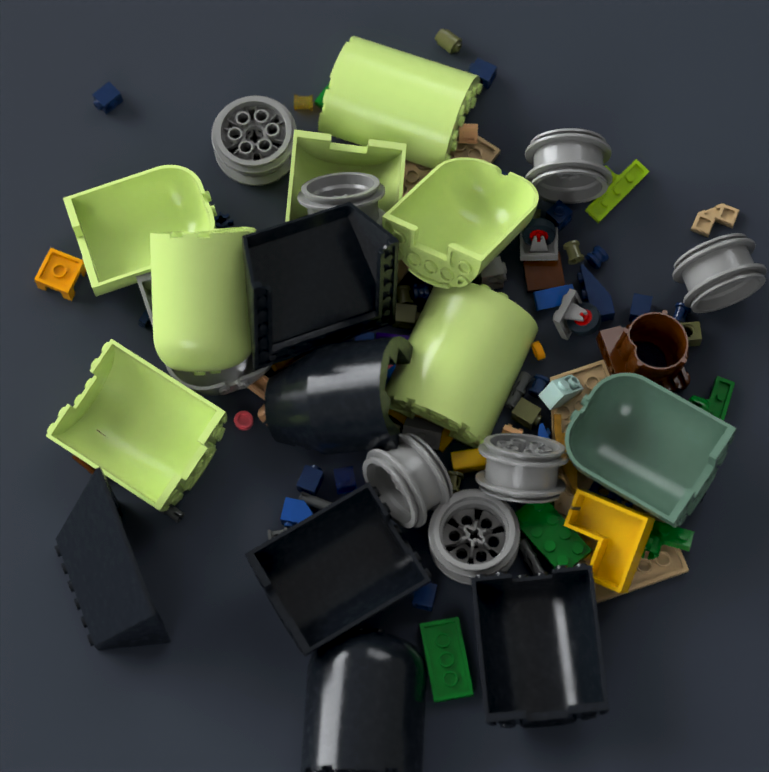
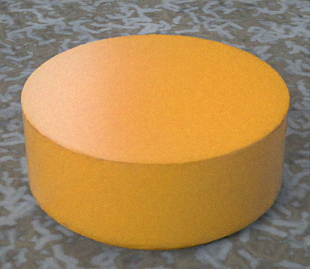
M539 341L533 342L531 348L536 359L540 361L546 358L541 343Z

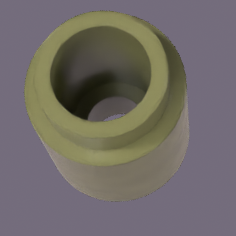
M440 29L435 36L437 44L450 54L457 53L462 47V39L448 29Z

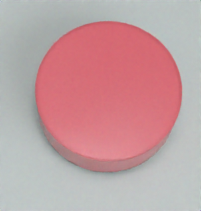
M245 410L239 411L234 417L235 426L242 431L249 430L254 423L252 414Z

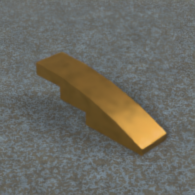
M554 414V440L565 446V433H561V414ZM569 459L568 463L561 466V469L572 495H575L577 490V469Z

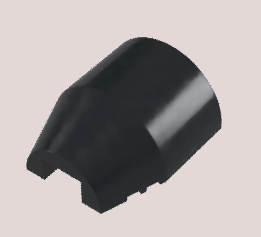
M400 336L329 343L276 370L270 376L265 391V414L272 437L276 442L291 446H302L306 450L313 449L322 454L371 451L372 449H397L400 431L388 416L391 398L385 392L388 365L410 364L413 346L408 340Z

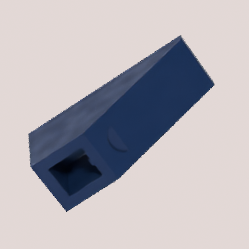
M583 264L580 265L577 278L578 282L583 285V289H581L582 299L596 306L601 314V322L614 320L615 310L611 295Z

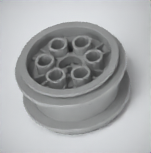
M264 96L239 98L224 107L214 121L211 134L215 157L221 170L232 180L249 186L267 185L285 176L290 171L294 129L297 130L292 114L280 102ZM235 135H239L236 139L232 138ZM272 143L281 144V147L278 148L274 146ZM238 147V149L233 154L229 152L230 150ZM254 155L256 157L259 156L260 160H254Z
M562 128L541 133L531 140L530 145L525 150L527 162L534 166L527 173L525 179L535 186L539 199L556 203L560 199L564 204H575L594 200L602 196L612 183V173L604 167V164L611 158V147L603 136L586 129Z
M339 172L318 176L305 182L297 196L299 204L307 208L308 215L351 202L383 227L382 216L386 212L378 208V201L385 195V187L377 177L371 174Z
M743 233L722 235L703 242L680 256L674 263L672 277L675 282L685 283L688 293L683 299L684 305L691 308L695 313H707L731 306L758 291L766 281L767 269L763 264L754 263L751 257L756 247L754 240L747 238Z
M400 433L397 449H388L386 451L372 449L368 452L363 463V475L366 483L369 482L372 487H377L381 494L379 499L382 503L386 502L391 510V519L404 528H419L423 526L427 520V511H435L440 503L442 505L444 503L448 504L453 496L452 483L443 463L432 448L414 434Z
M499 433L485 437L484 443L478 447L479 453L486 458L485 470L479 471L475 475V480L479 484V489L491 497L518 503H548L559 499L560 494L566 489V484L558 478L559 466L568 463L569 457L565 452V446L560 442L530 434Z
M466 489L453 493L450 502L443 505L440 503L430 519L428 530L430 553L434 563L442 573L450 579L466 585H472L471 578H475V575L478 574L493 576L497 572H507L513 565L519 549L520 526L517 516L505 500L491 497L480 489ZM475 510L482 511L480 520L475 519ZM451 518L459 525L458 529L448 524ZM470 520L472 524L462 525V521ZM489 523L492 527L490 529H483L481 525ZM501 526L503 527L504 532L493 534L494 530ZM456 534L460 539L458 541H451L449 537ZM471 534H478V539H471ZM491 540H495L499 545L497 547H490L488 543ZM450 546H451V547H456L455 549H453V550L450 551V552H448L447 549H446V547H450ZM459 552H464L467 557L459 559L456 555ZM488 552L495 553L497 556L493 558ZM484 555L487 559L484 562H478L476 557ZM469 558H473V564H467Z

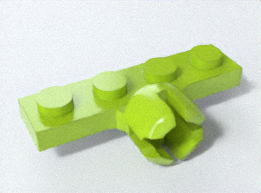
M637 159L619 175L615 174L607 165H604L612 173V183L607 191L599 198H596L585 210L597 223L650 172Z

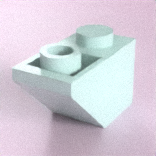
M571 374L552 380L538 396L552 410L561 407L584 388L580 381Z

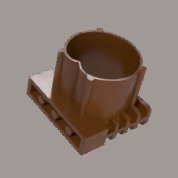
M663 310L662 312L642 314L632 324L623 328L617 326L601 330L595 339L609 375L617 373L639 374L671 392H676L679 389H686L690 384V375L684 368L688 359L689 345L685 329L675 318L667 315V310ZM645 342L657 347L665 357L666 367H652L640 361L636 353L637 345L634 343Z

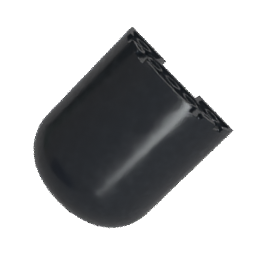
M354 628L353 631L346 632L313 652L307 668L301 772H422L427 672L421 654L410 642L399 636L385 633L383 629L366 631L362 628Z

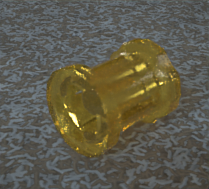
M294 94V111H298V109L313 111V95L298 96Z

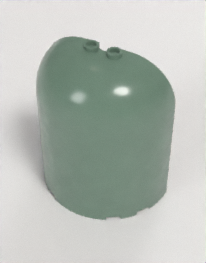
M617 373L602 379L595 385L589 395L586 394L582 398L580 404L583 407L580 411L575 409L570 417L571 421L565 433V447L570 461L579 472L676 528L684 523L687 517L686 514L691 515L716 476L715 474L718 470L716 466H721L725 460L729 444L731 445L733 442L736 428L642 375Z

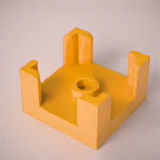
M50 247L34 281L39 289L46 291V287L61 292L63 298L72 301L75 296L73 287L80 273L82 276H85L87 271L82 259Z

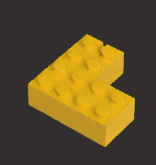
M577 489L571 506L581 507V509H569L563 526L598 540L589 564L593 568L594 582L618 593H628L656 518L589 490Z

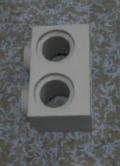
M500 256L496 257L478 275L480 285L486 284L491 290L504 288V281L507 280V268L505 262L501 261Z

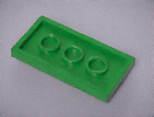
M550 502L526 503L515 512L520 530L554 569L560 565L574 567L592 552V549L574 530L563 526L565 519Z
M459 617L421 623L420 630L434 703L474 696Z

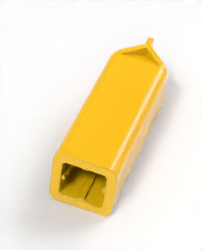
M478 448L451 452L453 471L468 473L485 470L486 458L479 453Z

